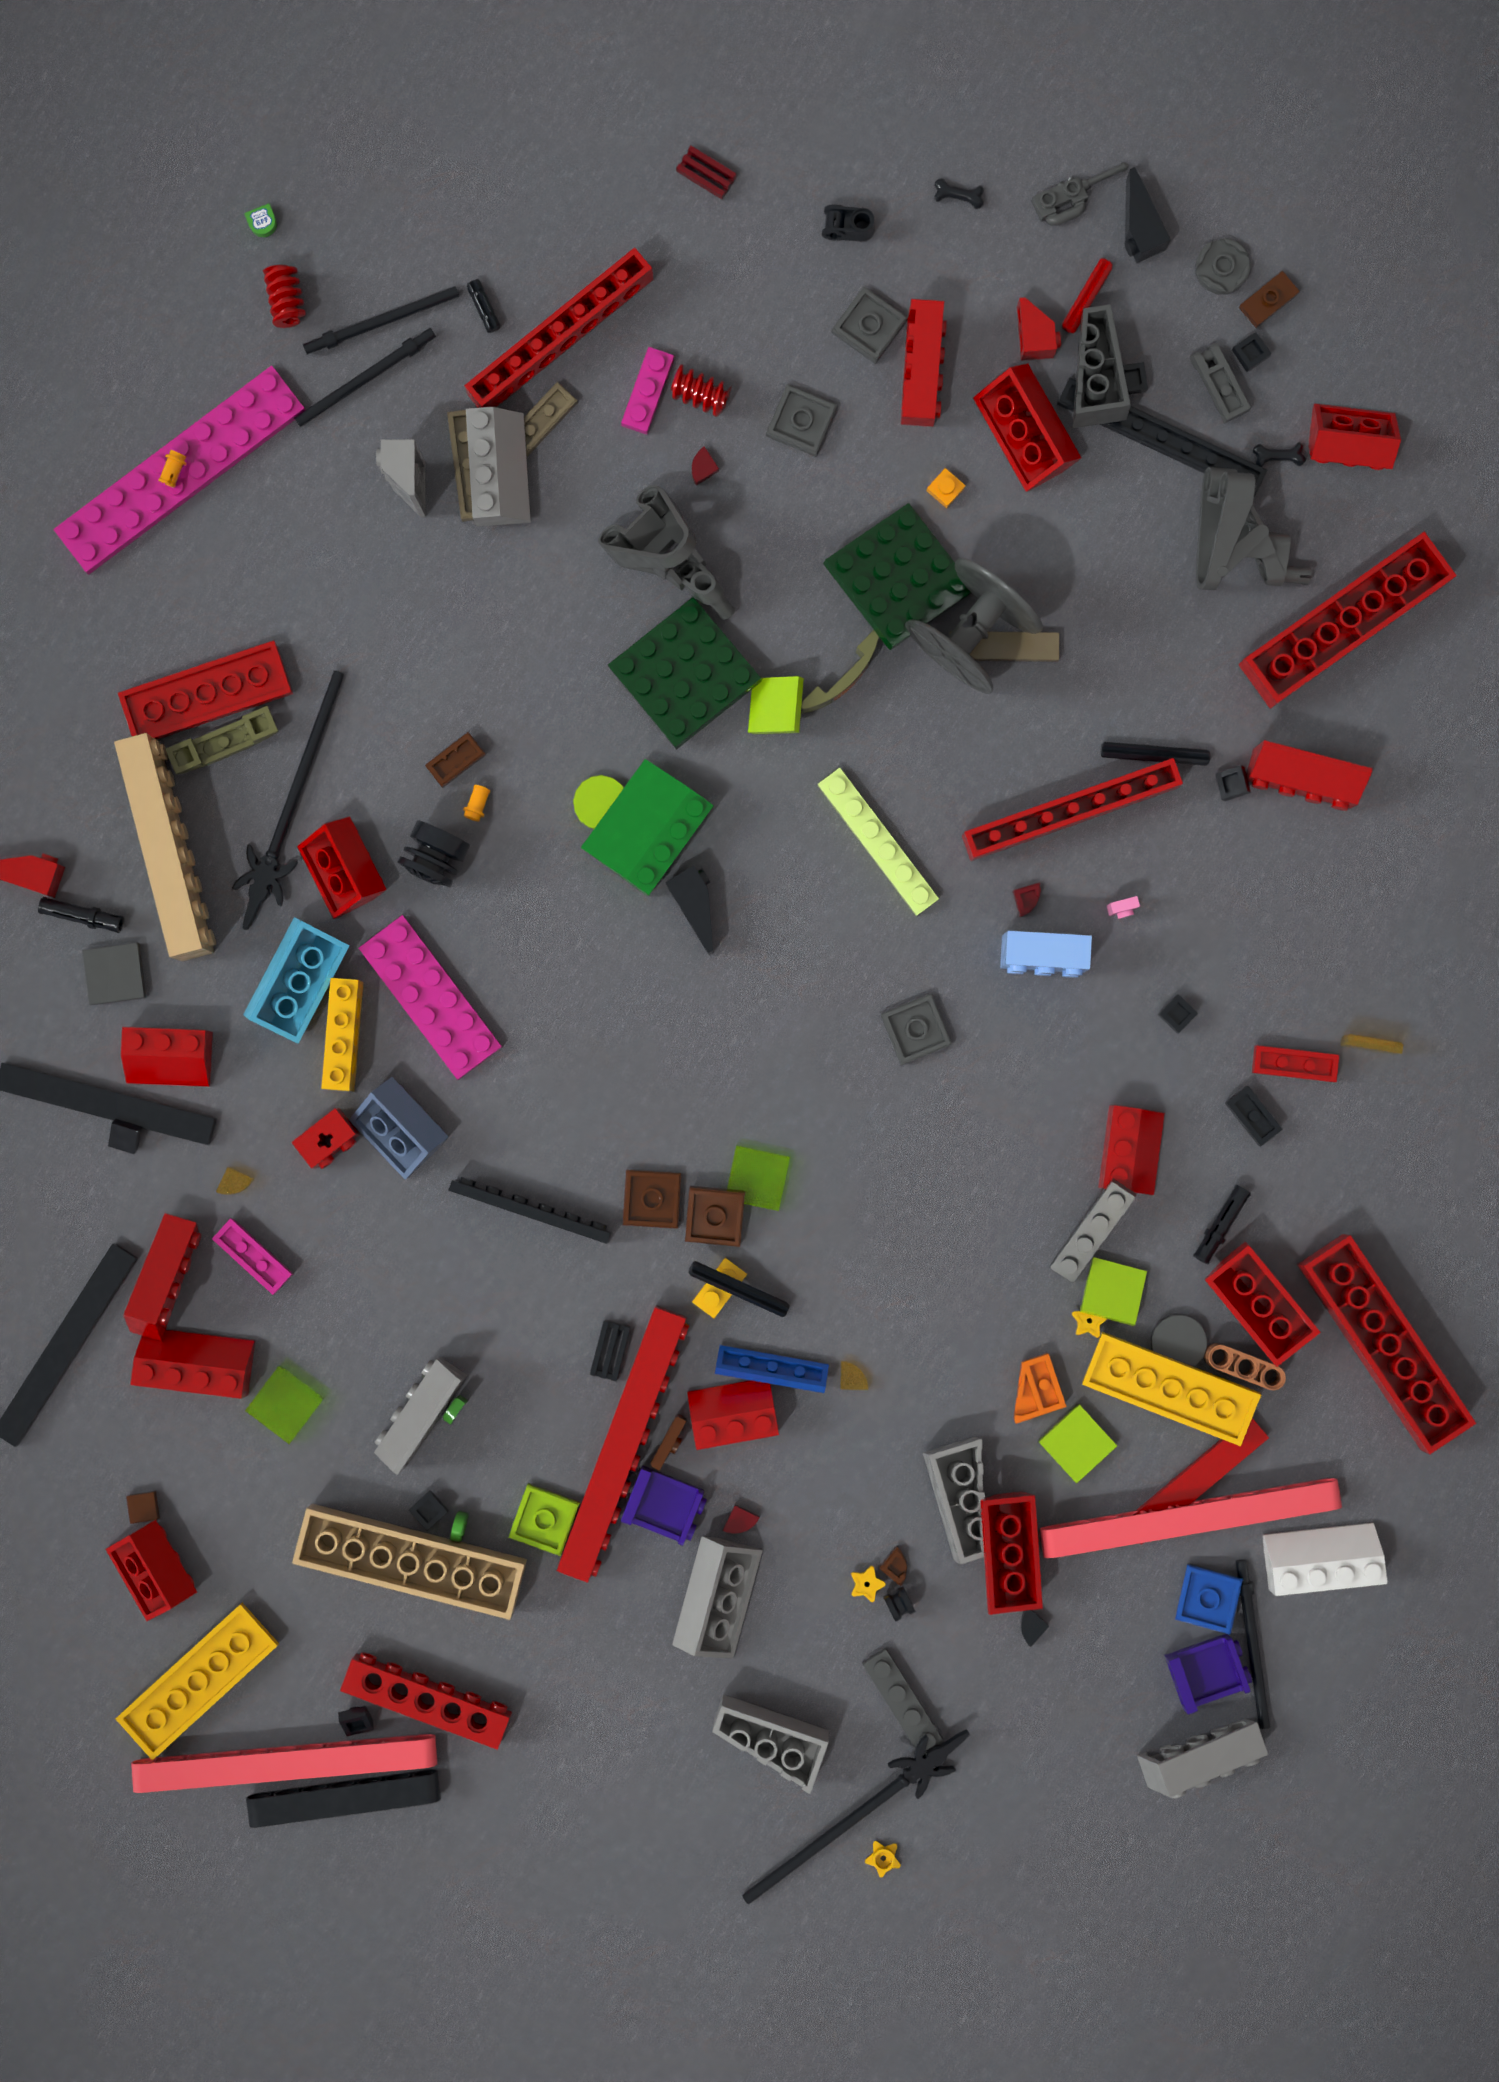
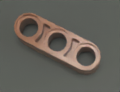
M1212 1343L1206 1348L1204 1361L1207 1365L1219 1371L1269 1390H1278L1285 1383V1372L1279 1366L1276 1367L1272 1363L1220 1343ZM1222 1349L1224 1359L1222 1362L1215 1364L1212 1360V1355L1214 1351ZM1244 1359H1248L1250 1369L1248 1372L1241 1374L1238 1369L1239 1363ZM1274 1369L1276 1379L1274 1382L1267 1384L1264 1378L1268 1370Z

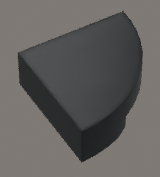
M1033 1610L1023 1611L1021 1631L1025 1641L1031 1647L1047 1630L1049 1625Z

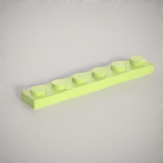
M838 768L818 783V787L916 916L939 900L841 768Z

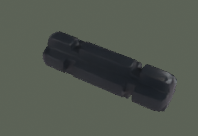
M475 279L467 284L468 291L471 297H473V302L487 332L497 331L500 329V323L486 292H484L481 281Z

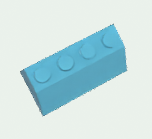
M294 917L243 1015L250 1021L299 1044L330 984V978L334 977L350 945Z

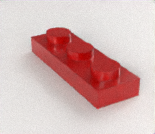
M1256 1045L1254 1046L1252 1073L1335 1083L1337 1082L1339 1055Z

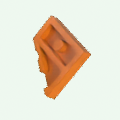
M1045 1353L1022 1361L1013 1418L1015 1424L1067 1407L1049 1354Z

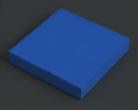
M1187 1564L1175 1620L1231 1635L1243 1578Z

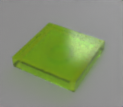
M736 1146L727 1189L745 1191L744 1204L779 1211L790 1157Z
M280 1365L245 1411L290 1444L324 1398Z

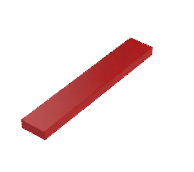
M1252 1418L1241 1446L1220 1439L1135 1510L1137 1512L1134 1515L1141 1514L1140 1511L1148 1513L1149 1509H1152V1511H1163L1168 1509V1506L1176 1508L1178 1504L1181 1507L1189 1506L1269 1439V1437Z

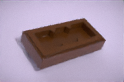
M1281 271L1239 306V309L1253 326L1257 328L1296 297L1300 291L1287 275Z
M467 732L425 766L440 786L444 788L486 754L471 734Z
M680 1414L675 1416L651 1461L653 1468L660 1471L670 1452L676 1453L682 1442V1439L678 1438L687 1421L686 1417Z

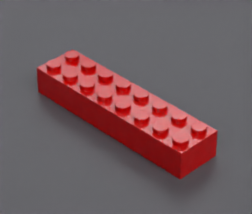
M1424 531L1244 658L1238 665L1271 709L1445 586L1457 575Z
M1340 1235L1297 1264L1421 1451L1432 1454L1477 1424L1351 1235Z

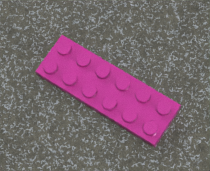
M403 915L359 947V950L457 1080H460L502 1048V1045Z

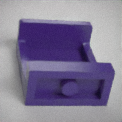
M642 1465L621 1522L628 1525L636 1524L676 1540L679 1545L683 1546L686 1539L691 1541L697 1526L692 1523L696 1513L702 1514L707 1499L703 1498V1489Z
M1223 1634L1164 1655L1182 1708L1187 1715L1197 1712V1706L1243 1691L1245 1694L1251 1692L1248 1685L1252 1683L1251 1675L1246 1666L1242 1667L1239 1659L1240 1656H1243L1238 1640H1233L1228 1634Z

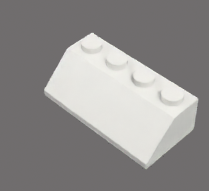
M1374 1523L1262 1534L1268 1589L1275 1596L1387 1584L1384 1553Z

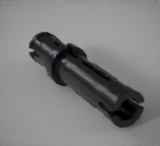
M42 897L38 905L39 914L82 923L91 929L102 928L120 933L124 924L123 916L102 912L100 908L96 907L92 909L47 897Z
M1235 1185L1234 1190L1210 1229L1207 1228L1204 1234L1206 1236L1193 1254L1196 1259L1209 1265L1219 1245H1223L1226 1241L1225 1235L1247 1199L1251 1196L1249 1191Z

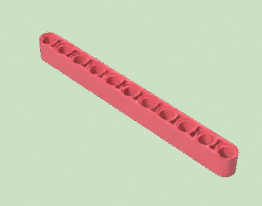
M1326 1478L1196 1500L1189 1506L1181 1507L1178 1504L1176 1508L1168 1506V1509L1163 1511H1152V1509H1149L1148 1513L1140 1511L1141 1514L1136 1515L1134 1513L1137 1511L1049 1525L1039 1528L1043 1557L1057 1558L1332 1511L1342 1508L1338 1479Z
M420 1734L156 1757L153 1761L151 1758H144L131 1762L133 1792L145 1793L434 1767L438 1763L435 1735Z

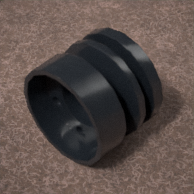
M417 820L410 837L420 845L418 849L407 846L403 849L408 854L414 856V858L409 860L400 856L397 863L407 869L410 874L428 883L451 888L453 881L443 876V873L446 871L457 875L458 871L449 865L448 862L450 859L463 862L470 844L442 829Z

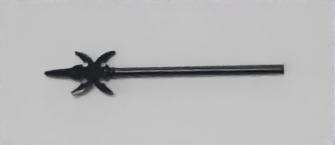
M333 671L269 849L266 851V856L260 858V865H257L258 859L254 854L253 847L249 844L247 845V861L253 871L242 875L232 887L233 890H237L249 884L251 879H254V883L249 886V902L243 921V929L245 930L249 929L261 903L267 899L270 893L268 890L270 885L273 886L272 893L276 898L277 904L279 906L283 904V891L276 879L290 874L298 862L293 860L289 864L281 866L280 870L276 872L275 868L280 866L277 859L279 858V851L344 676L341 672Z
M966 1729L956 1734L943 1744L928 1749L927 1754L922 1756L926 1752V1745L929 1740L928 1736L924 1735L916 1746L915 1758L901 1757L888 1762L889 1768H904L903 1774H900L896 1780L744 1893L742 1896L747 1904L752 1903L904 1787H908L909 1783L916 1784V1781L921 1778L918 1781L915 1793L916 1798L919 1799L927 1789L929 1776L941 1777L955 1772L954 1766L940 1765L953 1750L970 1735L969 1731Z

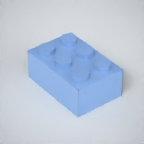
M1007 931L1002 935L1000 968L1007 969V974H1023L1027 970H1035L1034 975L1051 976L1055 972H1062V977L1078 978L1082 976V973L1090 969L1092 936Z

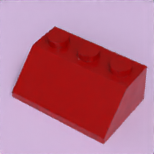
M1314 404L1309 437L1311 460L1324 464L1329 462L1342 463L1349 467L1356 465L1368 466L1375 470L1393 469L1401 442L1395 413Z
M350 816L325 823L297 846L333 919L339 918L373 901L387 890Z
M122 1027L121 1059L126 1083L210 1087L213 1032L206 1030Z
M1117 1105L1109 1106L1098 1188L1106 1189L1111 1180L1115 1179L1134 1193L1154 1195L1165 1113Z
M747 1380L687 1391L696 1450L779 1435L772 1390L769 1383Z
M157 1520L150 1522L105 1549L146 1621L174 1608L197 1593L192 1577L186 1573L180 1562L179 1554L171 1547L164 1528L158 1524Z

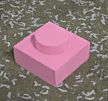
M1137 896L1107 905L1109 916L1117 914L1118 919L1134 915L1133 910L1140 907Z

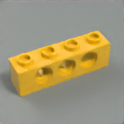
M330 978L321 1089L355 1092L364 983L360 980Z

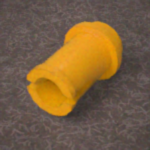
M170 450V453L165 455L167 460L158 481L175 488L181 469L187 463L185 462L186 456Z
M474 785L468 805L463 808V811H465L464 817L479 822L480 818H483L485 815L482 812L491 790L480 785Z

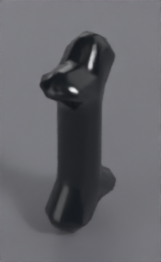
M943 178L935 181L937 192L934 198L936 202L950 197L967 201L975 209L981 208L984 204L981 198L984 189L981 185L976 189L967 190L950 186Z
M1300 442L1292 449L1270 450L1261 444L1253 448V453L1257 456L1256 465L1260 467L1268 461H1292L1297 466L1303 465L1306 461V457L1302 454L1303 445Z

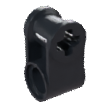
M842 205L825 206L826 223L825 228L822 230V237L833 241L866 242L871 239L874 234V215L869 209L845 207ZM860 221H865L869 226L860 229L856 224Z

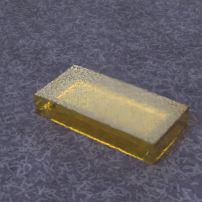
M1353 1034L1344 1035L1341 1040V1046L1392 1055L1402 1054L1404 1045L1400 1042Z

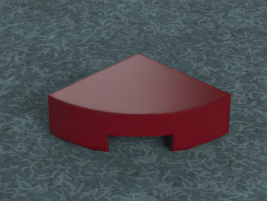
M705 446L696 453L692 462V477L696 486L719 472L718 466Z
M1040 883L1012 891L1020 917L1031 912L1038 903L1041 893Z
M735 1504L723 1531L733 1534L745 1532L758 1522L760 1516Z

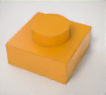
M944 468L927 487L926 491L947 509L965 489L966 485Z

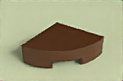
M896 1546L879 1566V1569L899 1586H902L906 1578L907 1563L904 1554Z

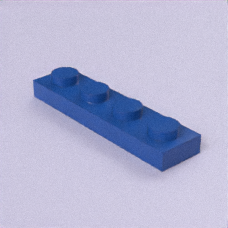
M720 1345L715 1374L825 1393L829 1364Z

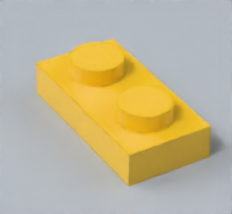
M726 1257L716 1269L741 1282L747 1275L746 1272ZM706 1283L692 1303L712 1318H715L732 1294Z

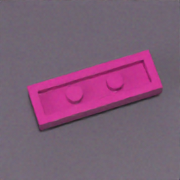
M648 347L621 421L623 427L646 435L648 434L674 362V355Z
M230 1218L212 1238L214 1242L272 1295H275L293 1275L284 1264L233 1218Z

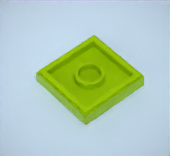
M799 676L761 678L762 681L751 690L748 733H799L804 678Z
M1093 1257L1090 1263L1080 1312L1131 1326L1136 1325L1147 1271Z
M1077 1404L1038 1440L1076 1484L1117 1447L1080 1404Z
M528 1483L508 1538L561 1556L580 1502Z

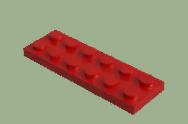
M274 640L118 692L132 737L147 733L157 740L293 694L277 643Z

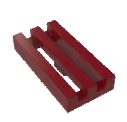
M691 145L688 148L687 154L683 156L682 162L676 167V172L721 200L737 178L735 172ZM692 157L695 158V159H697L698 161L702 162V163L705 164L706 166L710 167V168L713 169L714 171L718 172L719 174L723 175V176L726 177L728 180L722 178V177L719 176L718 174L714 173L713 171L709 170L708 168H706L705 166L701 165V164L698 163L697 161L693 160ZM689 165L706 177L722 185L723 188H718L717 186L708 182L696 173L687 169L686 166Z

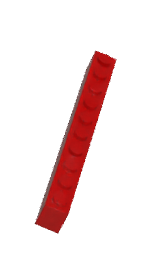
M659 1306L654 1307L556 1570L557 1572L587 1583L590 1576H597L602 1562L597 1560L600 1549L606 1551L611 1538V1534L607 1533L610 1523L616 1524L621 1508L616 1507L620 1496L626 1498L631 1482L626 1481L630 1470L636 1471L641 1457L636 1454L639 1444L644 1446L650 1433V1429H647L646 1425L649 1417L655 1419L660 1403L655 1402L659 1391L665 1393L670 1377L665 1376L669 1365L675 1366L680 1352L675 1350L678 1339L684 1341L690 1326L685 1323L686 1316Z

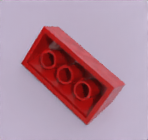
M1029 364L1010 367L973 397L1026 492L1063 473L1082 458Z
M1264 740L1252 751L1247 778L1248 782L1252 783L1251 786L1257 789L1268 790V787L1278 789V793L1284 796L1294 797L1297 794L1305 796V801L1321 804L1324 801L1332 803L1331 807L1334 809L1348 811V808L1358 805L1373 768Z
M1246 1241L1227 1255L1204 1279L1276 1367L1321 1333Z
M166 1329L162 1341L141 1336L133 1360L130 1385L242 1399L249 1394L255 1340Z
M1021 1491L995 1494L980 1500L988 1614L1043 1609L1035 1495Z

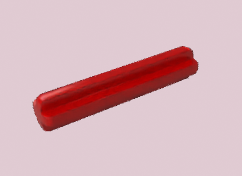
M1101 258L1064 319L1062 328L1068 333H1075L1081 322L1083 308L1091 306L1110 274L1113 264L1107 259Z

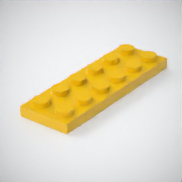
M1102 1332L1082 1381L1084 1386L1238 1446H1241L1261 1397L1260 1392L1105 1332Z
M242 1602L115 1719L153 1761L272 1652L279 1643Z

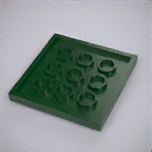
M909 503L825 559L823 563L889 650H892L911 636V633L907 631L905 626L908 620L915 619L929 624L972 594L959 579L955 571L953 559Z
M694 597L608 664L609 669L676 750L762 681L761 677Z

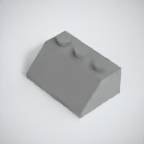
M415 439L381 440V449L376 450V463L381 468V474H385V481L389 482L393 491L420 517H426V462Z

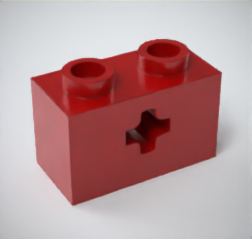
M334 1108L291 1143L311 1169L318 1167L324 1169L335 1160L333 1155L339 1150L346 1152L357 1143L355 1138L360 1134L341 1109ZM324 1135L333 1136L330 1140L331 1146L322 1145L325 1141Z

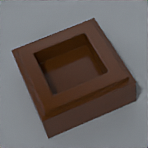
M156 1491L126 1496L130 1524L158 1520L160 1518Z

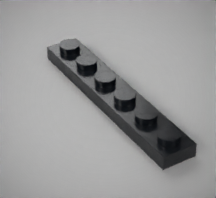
M460 1176L459 1181H451L448 1191L605 1244L609 1242L612 1232L606 1231L607 1225L596 1221H591L590 1225L580 1222L581 1217L565 1212V1215L562 1216L554 1213V1207L539 1203L538 1207L527 1204L529 1199L513 1194L512 1198L502 1196L503 1190L487 1185L485 1190L475 1187L476 1181Z

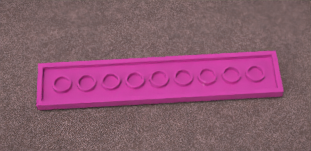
M271 365L53 530L89 575L295 420L294 417L305 411V408ZM170 450L186 456L185 462L187 463L181 469L175 488L158 481L167 460L165 455L169 454Z

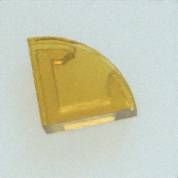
M227 1167L216 1192L225 1195L240 1193L248 1188L255 1178Z
M841 1361L840 1389L868 1390L867 1379L863 1372L856 1365L847 1361Z

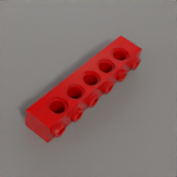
M356 1653L351 1659L340 1689L341 1692L498 1750L512 1711L507 1710L508 1707L505 1704L492 1701V1703L481 1700L482 1697L473 1692L466 1691L465 1694L455 1690V1686L449 1683H434L429 1681V1677L419 1672L410 1674L402 1671L403 1667L396 1663L387 1662L386 1665L376 1661L377 1658L369 1653ZM369 1674H378L382 1679V1684H372L369 1681ZM395 1684H405L408 1688V1693L405 1695L398 1694L395 1690ZM430 1693L434 1697V1703L430 1705L423 1703L421 1694ZM447 1704H458L461 1712L459 1714H451L447 1710ZM477 1712L483 1713L487 1718V1722L484 1724L476 1723L473 1719V1714Z

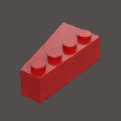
M911 299L907 320L901 425L933 427L935 418H940L941 401H937V391H942L943 374H939V364H944L945 347H941V338L946 335L947 321L943 320L944 301Z
M164 1213L123 1314L130 1332L158 1341L163 1340L176 1299L181 1290L184 1275L188 1273L191 1265L193 1249H197L201 1240V1233H199L196 1222Z

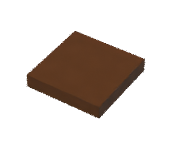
M626 1170L623 1225L678 1229L682 1173Z
M690 1186L685 1242L740 1247L745 1191Z

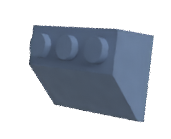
M393 1077L373 1090L349 1119L405 1180L430 1158L448 1138L442 1128L430 1118L423 1108L414 1101Z

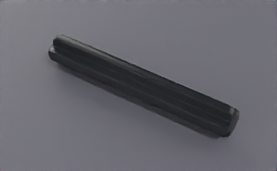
M1104 742L1101 746V757L1163 762L1174 758L1175 763L1206 766L1210 762V751Z
M694 1261L689 1268L688 1273L692 1277L778 1316L785 1317L790 1305L787 1302L700 1262Z

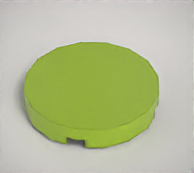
M604 775L593 776L583 781L577 788L573 800L574 810L580 822L588 828L594 829L624 789L623 786L615 779Z

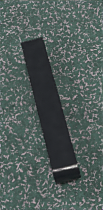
M435 1769L261 1792L246 1797L249 1826L251 1828L426 1805L441 1800L438 1771Z

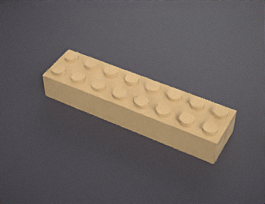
M147 733L114 741L169 957L186 961L214 953L213 946L216 945V940L212 929L208 930L206 919H209V913L206 904L201 903L199 893L202 892V886L199 877L194 876L192 866H195V859L192 851L187 849L185 840L189 838L185 824L180 822L178 813H181L182 809L178 797L173 795L172 787L175 786L172 772L170 770L167 771L165 760H168L165 745L160 744L157 739Z
M311 1504L306 1508L292 1564L508 1620L511 1619L514 1613L527 1563L525 1558L463 1542L452 1541L444 1537L316 1504Z

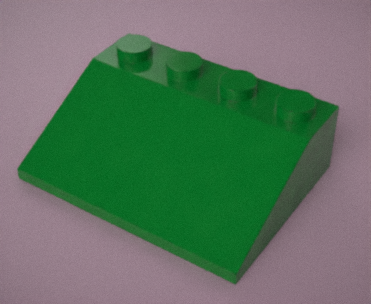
M645 759L581 846V849L644 895L649 896L714 805Z

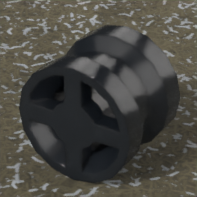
M903 1586L898 1588L897 1593L883 1596L895 1622L901 1620L902 1615L906 1613L913 1614L916 1612Z

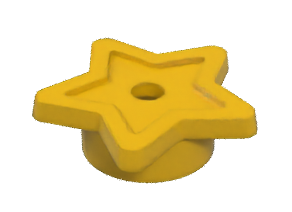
M1080 1311L1072 1312V1316L1078 1325L1076 1335L1090 1333L1096 1338L1100 1337V1325L1107 1319ZM1088 1318H1090V1319L1092 1320L1091 1323H1088V1322H1087V1319H1088Z
M870 1566L862 1573H851L855 1582L851 1595L853 1597L864 1595L870 1602H874L876 1591L886 1585L885 1581L876 1577L874 1566ZM869 1582L870 1585L866 1587L864 1583Z
M878 1841L873 1842V1853L865 1859V1863L874 1866L879 1877L882 1878L892 1868L901 1867V1864L895 1857L897 1844L893 1843L883 1846ZM881 1856H885L886 1859L881 1860Z

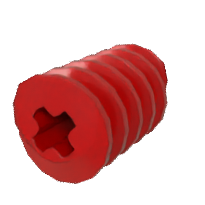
M273 265L263 270L265 274L264 281L268 285L266 292L269 295L268 302L272 306L270 313L273 316V325L278 328H291L300 324L299 318L304 317L306 311L304 309H297L304 305L303 299L295 298L302 294L300 288H294V286L299 285L300 279L291 277L298 273L297 267Z
M681 364L671 386L673 399L678 400L683 395L682 401L684 404H688L693 399V408H698L703 403V412L708 413L713 407V416L718 417L727 404L732 385L727 391H724V381H721L715 387L714 377H711L705 383L704 373L701 372L695 379L693 378L694 369L691 368L687 374H683L684 365Z

